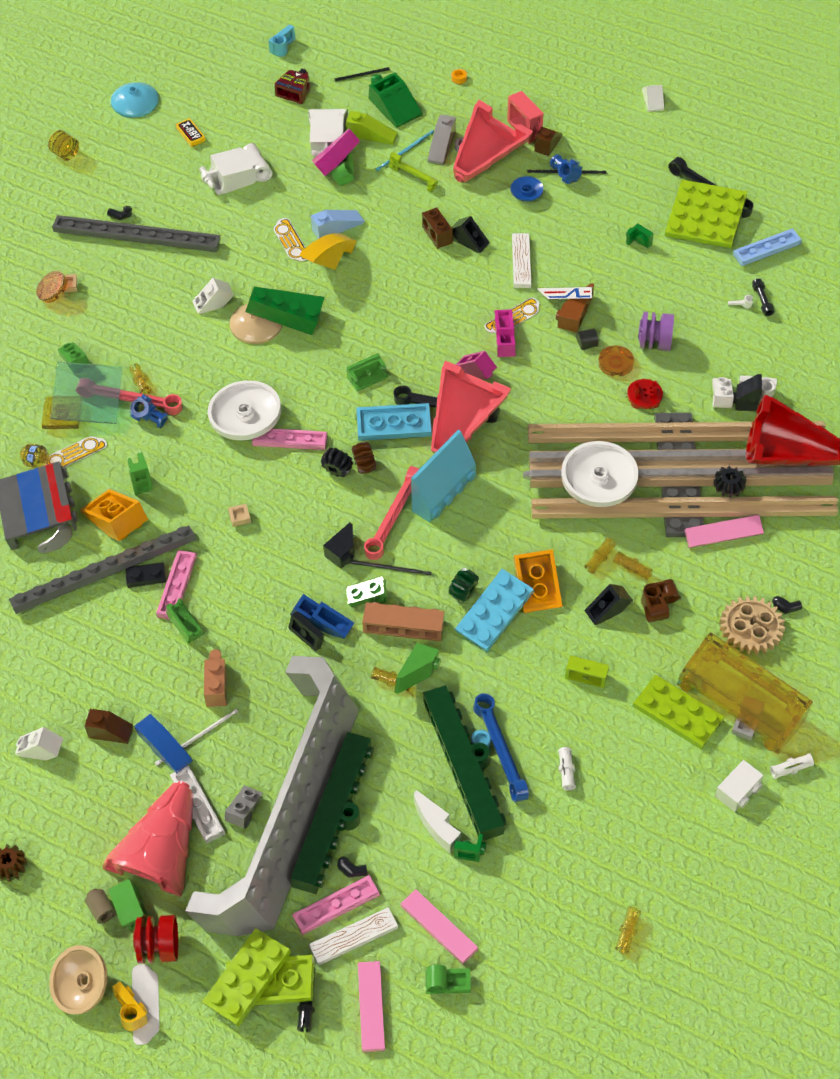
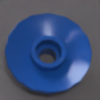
M524 176L512 182L510 191L518 200L533 201L543 194V185L534 177Z

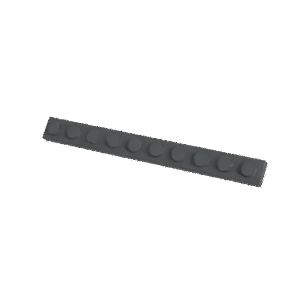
M61 215L56 216L52 226L53 232L212 252H217L221 241L220 235Z
M189 525L180 527L176 531L163 534L154 540L143 542L141 545L126 549L115 556H109L105 560L89 564L83 569L72 571L66 576L55 578L44 585H38L29 591L18 593L14 597L9 598L15 614L193 542L197 540L195 533Z

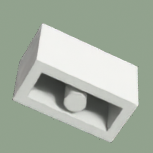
M743 760L717 787L715 797L734 812L739 807L744 808L749 802L751 794H757L762 788L763 774Z

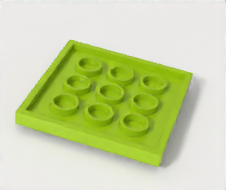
M681 179L665 230V236L732 249L748 191Z

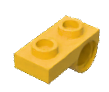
M120 981L112 986L114 996L123 1006L120 1010L123 1028L127 1031H135L148 1023L146 1016L148 1011L141 1002L137 1003L135 1001V995L130 987H124ZM128 1015H136V1017L132 1020L126 1019Z

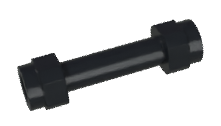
M755 279L752 282V287L759 295L762 303V313L765 316H771L774 314V307L772 303H769L765 294V284L762 279Z

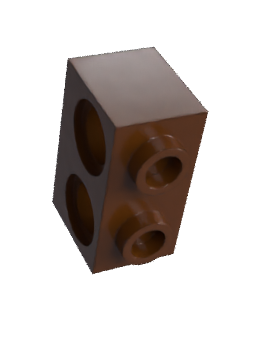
M436 207L423 212L422 228L436 248L439 249L452 244V228L439 209Z

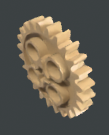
M746 596L745 601L738 597L737 603L732 600L730 606L726 605L725 611H722L719 624H721L720 631H723L722 638L728 637L726 643L733 642V649L740 647V653L745 649L748 655H750L751 651L758 655L759 650L766 654L767 648L772 651L774 645H779L785 630V620L781 619L782 613H777L778 607L771 608L772 602L765 604L764 598L757 601L756 596H754L753 600Z

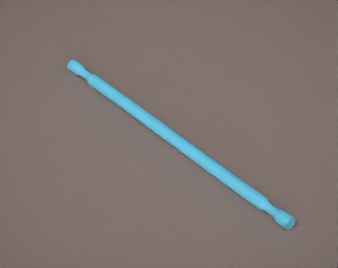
M431 130L428 134H425L417 141L403 149L401 152L398 153V155L401 156L403 153H405L406 151L414 147L416 144L427 138L430 134L434 133V130ZM389 160L383 163L380 167H377L376 171H379L382 167H385L387 164H389Z

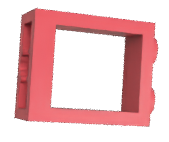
M523 91L508 96L507 122L515 130L520 123L533 131L527 143L534 142L535 136L543 127L544 113Z

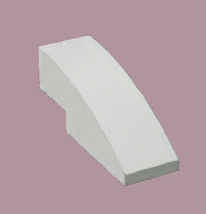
M416 790L414 792V804L423 825L434 840L450 854L454 850L455 841H461V832L449 824V814Z

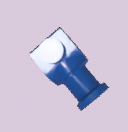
M559 154L551 158L550 167L558 170V175L562 178L563 182L571 184V182H576L580 178L583 167L579 165V161L575 159L570 161L568 159L563 160Z
M142 394L141 397L138 396L131 403L130 413L132 414L130 416L137 421H140L141 418L145 421L150 420L157 424L158 428H162L167 422L169 415L158 411L151 402L152 398L145 394ZM141 403L144 404V410L142 412H140L138 409Z

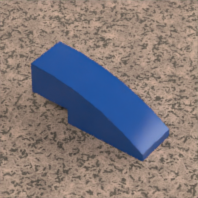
M304 594L291 612L293 614L298 611L322 632L345 639L354 625L353 621L322 601L318 604Z
M151 714L134 726L138 736L176 774L192 762V758Z

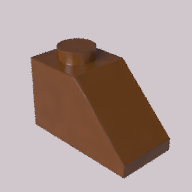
M541 127L535 136L534 152L550 156L563 133Z
M90 708L84 727L88 738L128 744L133 724L110 711Z

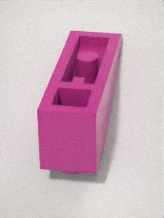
M349 128L318 154L312 162L326 176L339 165L360 140Z

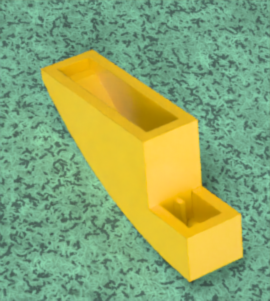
M328 234L312 242L300 253V256L313 263L336 270L344 251L352 253L357 241L344 234Z

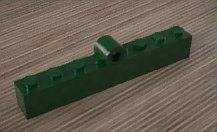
M446 685L423 692V703L477 836L483 834V841L503 835L504 826L507 825L504 814H500L498 811L499 803L495 795L492 796L490 792L492 788L489 778H485L483 775L484 769L488 767L490 761L489 747L480 742L470 743L468 728L466 725L463 726L461 722V711L459 708H455V697L452 691H448Z
M347 732L290 880L293 888L316 894L318 888H322L324 885V872L326 868L329 869L333 859L331 854L333 849L336 850L339 845L340 838L338 835L340 831H351L359 826V808L352 799L354 794L357 795L359 792V780L361 776H365L367 759H371L374 747L371 746V738Z

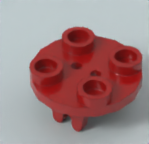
M639 379L629 385L627 397L631 406L635 409L657 408L662 401L663 390L657 381Z

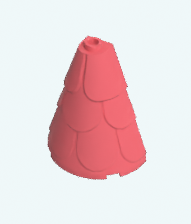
M478 100L474 106L469 125H467L463 142L460 144L453 167L455 179L459 182H467L486 171L492 164L525 144L532 136L533 131L520 123L516 130L492 117L491 106Z
M445 361L441 370L436 418H434L431 451L435 454L457 430L462 432L467 443L472 438V434L508 398L511 388L495 381L493 384L465 373L462 367Z
M183 781L173 783L147 809V813L108 854L102 865L103 869L121 876L126 871L156 882L161 890L181 897L185 886L189 831L192 830L194 795L189 788L190 785Z

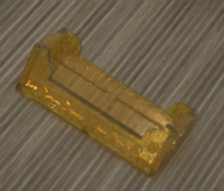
M712 632L706 636L679 674L677 685L683 691L693 693L697 690L762 735L764 746L769 751H774L777 754L781 752L805 722L813 703L812 700Z

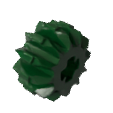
M462 568L451 581L449 594L456 600L465 602L476 589L479 576L470 569Z

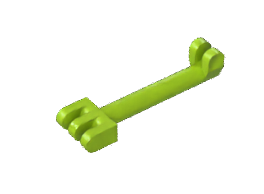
M394 152L390 153L389 167L397 172L403 169L426 181L428 192H432L436 188L438 180L402 162V156Z

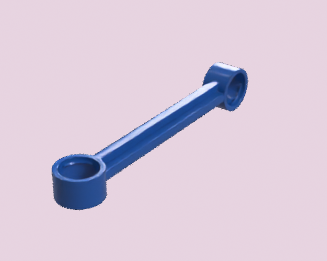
M479 694L475 698L473 711L484 720L508 779L511 798L514 802L527 800L529 798L527 784L519 776L493 713L495 700L489 694ZM486 702L490 705V708H481L477 703Z

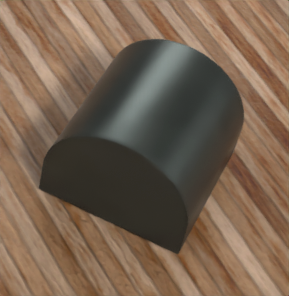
M594 328L576 332V340L581 350L598 346V336Z

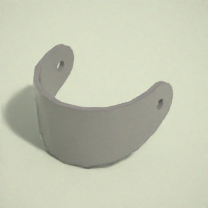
M70 523L58 526L57 532L53 537L38 546V551L40 553H48L60 549L67 544L72 536Z

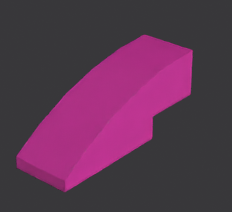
M512 309L494 310L497 357H515Z

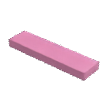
M271 429L264 435L252 439V445L326 450L328 435L327 432Z
M759 515L685 529L689 548L752 537L764 533Z
M177 551L156 612L158 618L170 619L166 614V605L170 603L175 605L179 598L183 600L197 558L196 553Z
M370 875L293 913L292 916L301 934L304 935L380 896V893Z
M416 889L400 903V906L462 965L478 951V947Z
M380 961L358 963L362 1052L385 1051Z

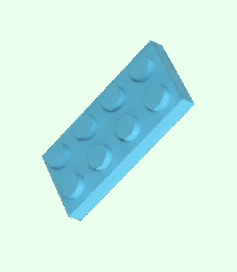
M429 403L356 407L358 441L432 436Z
M501 569L457 625L455 631L485 652H488L534 593V589L504 569Z

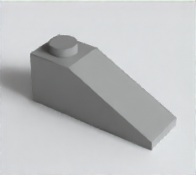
M439 116L428 156L429 163L444 165L456 132V117Z

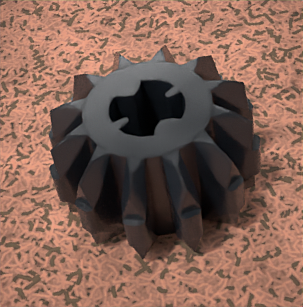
M329 448L323 454L320 461L321 466L326 469V472H330L331 475L334 474L337 477H345L351 471L353 465L352 458L348 456V453L337 448Z
M730 465L727 469L721 467L715 473L713 485L716 487V493L722 492V497L724 495H729L730 498L733 495L738 497L740 492L744 491L746 477L743 471H738L737 467L734 469Z

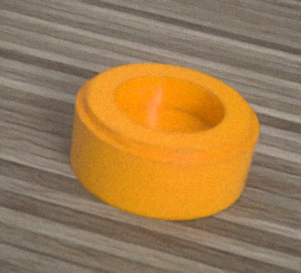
M462 69L454 70L451 73L452 82L456 84L465 83L467 81V72Z

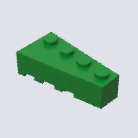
M254 286L245 312L312 335L325 297Z

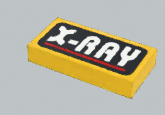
M190 118L176 124V129L191 147L206 141L205 136Z

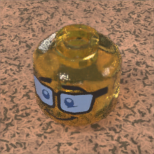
M29 443L21 449L20 459L25 466L38 468L48 463L49 453L45 446Z

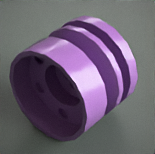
M643 312L638 333L641 349H644L645 341H649L648 349H652L653 343L657 342L658 350L670 351L674 314L662 313L660 321H657L655 312H652L651 320H648V312Z

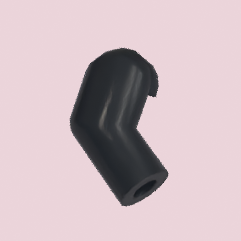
M124 206L123 211L109 208L107 211V216L118 220L129 218L133 214L131 206Z
M775 596L772 599L774 607H778V610L784 614L802 610L800 600L790 603L780 596Z
M345 856L338 859V869L348 878L368 875L366 865L355 866Z

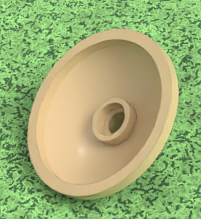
M248 304L239 307L232 314L230 330L236 339L247 344L268 342L275 338L282 328L281 324L246 313Z
M83 945L73 946L62 952L56 959L51 970L49 985L52 999L58 1008L68 1014H84L92 1010L103 997L107 985V968L102 956L95 949Z

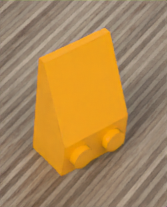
M108 489L80 509L81 513L105 534L118 541L125 539L129 533L140 528L148 520L140 501Z
M553 549L514 555L513 561L516 578L534 589V593L523 606V612L529 613L563 607Z

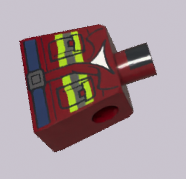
M300 69L299 72L288 70L274 83L275 96L303 104L310 89V79L307 70Z

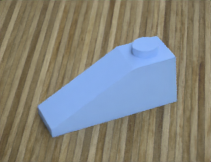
M324 210L311 215L312 231L318 239L328 234L341 233L364 224V220L357 210Z

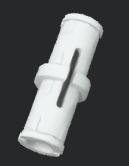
M563 747L558 750L560 758L559 773H561L562 789L570 791L576 788L574 780L575 765L572 762V749Z
M808 753L795 759L788 758L786 762L771 766L770 771L773 778L777 779L790 773L792 775L797 774L799 770L814 766V761L811 754ZM799 763V765L785 769L786 767Z

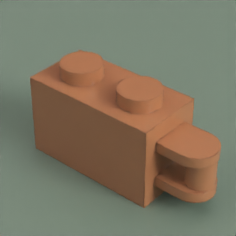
M212 650L209 653V659L204 660V698L206 707L227 706V668L225 659H222L219 650Z

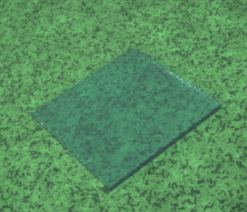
M57 362L50 419L117 424L123 367Z

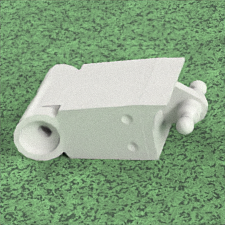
M308 109L312 156L315 157L344 133L348 109Z
M254 143L247 144L243 149L240 147L210 155V170L206 171V168L203 166L199 168L202 181L208 184L210 189L214 188L217 195L254 184L256 181H267L273 174Z

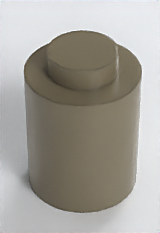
M93 889L87 893L85 903L98 924L105 923L115 916L116 909L103 889Z

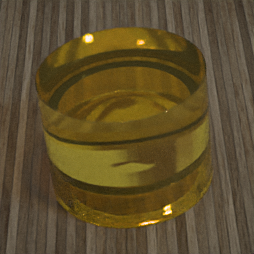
M58 130L50 137L48 149L61 159L69 161L77 154L79 141L65 131Z

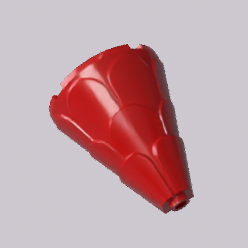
M768 395L763 396L756 411L758 414L755 417V421H752L747 440L746 460H748L749 464L807 465L808 467L840 465V438L822 426H817L777 399Z

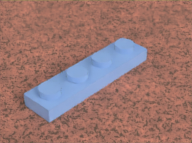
M792 228L734 250L733 256L741 266L798 246L801 244L802 239Z

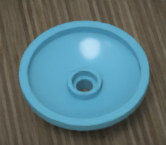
M142 82L124 84L116 89L111 96L113 110L121 116L131 118L149 114L157 107L159 102L157 91L152 86Z

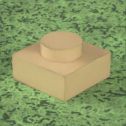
M77 274L59 275L60 293L77 292Z
M247 504L228 508L232 527L251 523Z

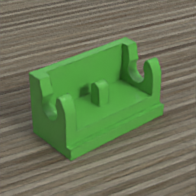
M377 353L348 366L347 379L356 391H360L388 378L385 370L387 367Z
M142 452L137 454L138 463H132V459L128 458L129 474L135 495L153 490L148 466Z
M181 598L177 600L175 605L171 603L166 605L167 616L187 644L205 633Z
M130 878L108 889L123 928L128 927L130 931L134 930L137 917H144L145 924H147L148 913L137 885Z

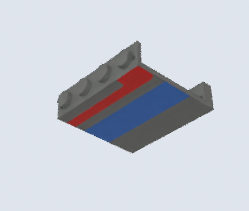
M60 461L0 479V514L5 540L11 550L19 548L18 538L66 523H71L74 530H77L76 522L79 520L76 511H73L75 502L73 497L70 496L72 488L70 482H67L66 479L69 478L67 468H63Z

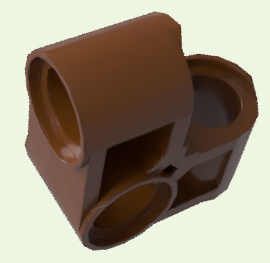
M667 579L644 586L641 604L648 622L668 619L669 608L667 604L681 599L674 580Z

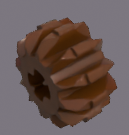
M360 442L353 445L352 454L358 472L366 474L375 470L376 462L370 444L368 442Z
M6 844L5 849L2 850L0 848L1 881L6 878L10 882L13 876L19 879V872L25 873L24 866L27 865V860L24 858L25 853L23 850H19L16 845L11 848L10 845Z

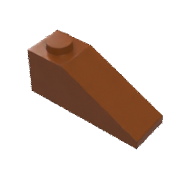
M590 283V284H589L588 286H586V287H592V298H593L594 284H593V283ZM592 298L569 299L566 301L562 309L557 311V328L578 332Z

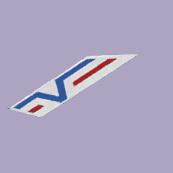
M592 287L537 288L547 299L592 298Z

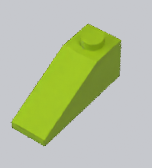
M350 111L346 120V131L350 128L359 139L393 145L398 135L397 131L365 113Z

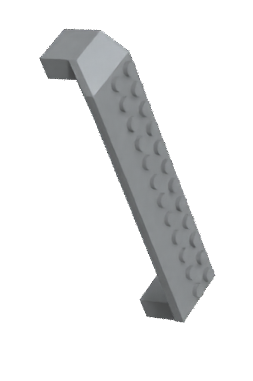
M292 656L285 672L303 696H318L246 876L220 894L193 891L186 912L205 932L242 936L252 934L255 928L261 932L275 928L291 886L290 878L346 734L351 732L359 711L324 657Z

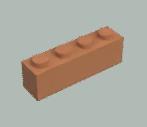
M366 602L362 621L363 633L441 641L444 627V611L422 609L419 607H403L397 604L385 605L378 602Z

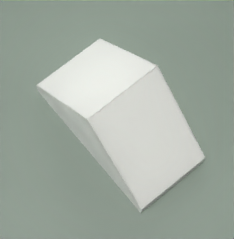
M663 85L643 87L642 92L648 112L664 110Z

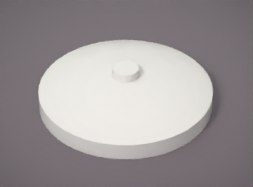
M239 381L229 384L213 396L208 406V418L212 428L219 435L232 440H249L264 435L276 425L281 415V403L276 391L269 385L258 381Z
M592 441L575 447L567 454L562 464L561 477L565 489L577 501L594 507H608L623 502L634 492L638 481V467L634 458L624 448L610 442Z

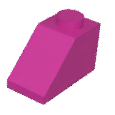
M486 351L464 355L456 363L457 366L462 367L465 373L481 380L489 379L493 375L492 372L497 368Z

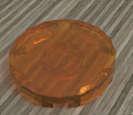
M60 271L48 273L38 284L36 293L38 298L45 303L57 300L59 298L58 295L66 290V276Z
M608 346L599 354V368L609 376H624L633 368V354L622 346Z

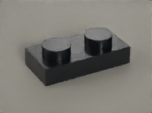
M164 562L125 569L128 588L166 582Z
M298 611L291 614L288 628L315 652L321 649L325 634Z

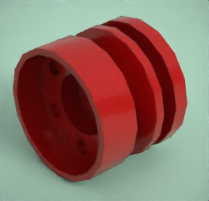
M176 915L160 916L158 926H155L153 916H148L147 924H145L144 917L136 918L133 946L138 964L145 963L146 954L149 963H154L156 953H159L161 963L177 962L179 935Z

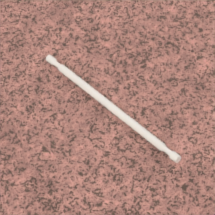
M233 710L230 714H227L182 744L183 749L230 718L233 714H236L238 710ZM158 760L155 762L156 766L160 765L163 761Z

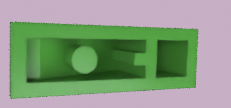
M416 643L396 677L394 693L399 694L431 677L433 671L438 670L441 658H438L439 649Z

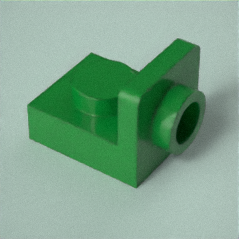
M637 223L626 232V244L630 245L635 240L649 248L653 243L654 233Z
M483 834L478 835L477 844L466 840L455 841L454 858L479 862L480 855H485L486 850Z

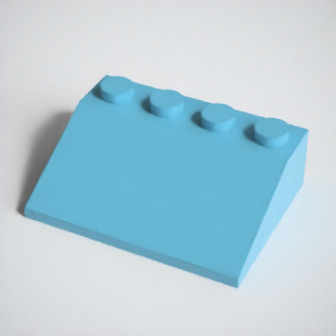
M457 430L411 477L412 512L429 523L434 518L439 517L443 508L446 505L449 506L453 498L458 493L460 494L464 490L465 485L469 481H473L476 476L475 460L460 430Z

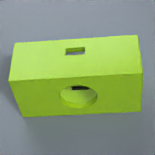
M570 655L565 679L604 688L609 665Z

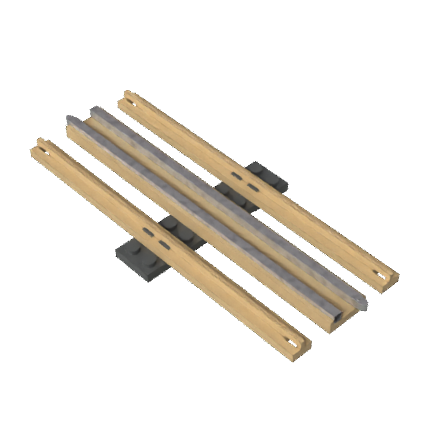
M655 413V423L528 424V443H587L592 441L657 442L658 450L626 451L631 454L638 467L636 487H661L662 498H627L619 504L608 507L589 506L574 498L531 499L532 519L664 517L666 537H686L685 529L704 525L703 517H750L755 515L837 516L838 498L836 496L701 497L700 486H714L715 473L721 467L727 469L729 465L732 469L737 467L738 471H743L746 477L745 486L832 485L834 471L833 467L830 466L808 467L807 465L749 464L748 460H746V449L695 448V441H747L752 422H693L692 413ZM812 421L817 426L826 427L823 421ZM543 431V433H532V432ZM529 451L530 471H525L523 478L530 480V488H565L561 477L562 464L570 451ZM821 504H831V506H821ZM536 507H547V509H536Z

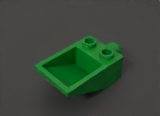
M395 72L384 78L379 74L372 76L371 84L369 85V100L396 128L422 116V111L407 85Z

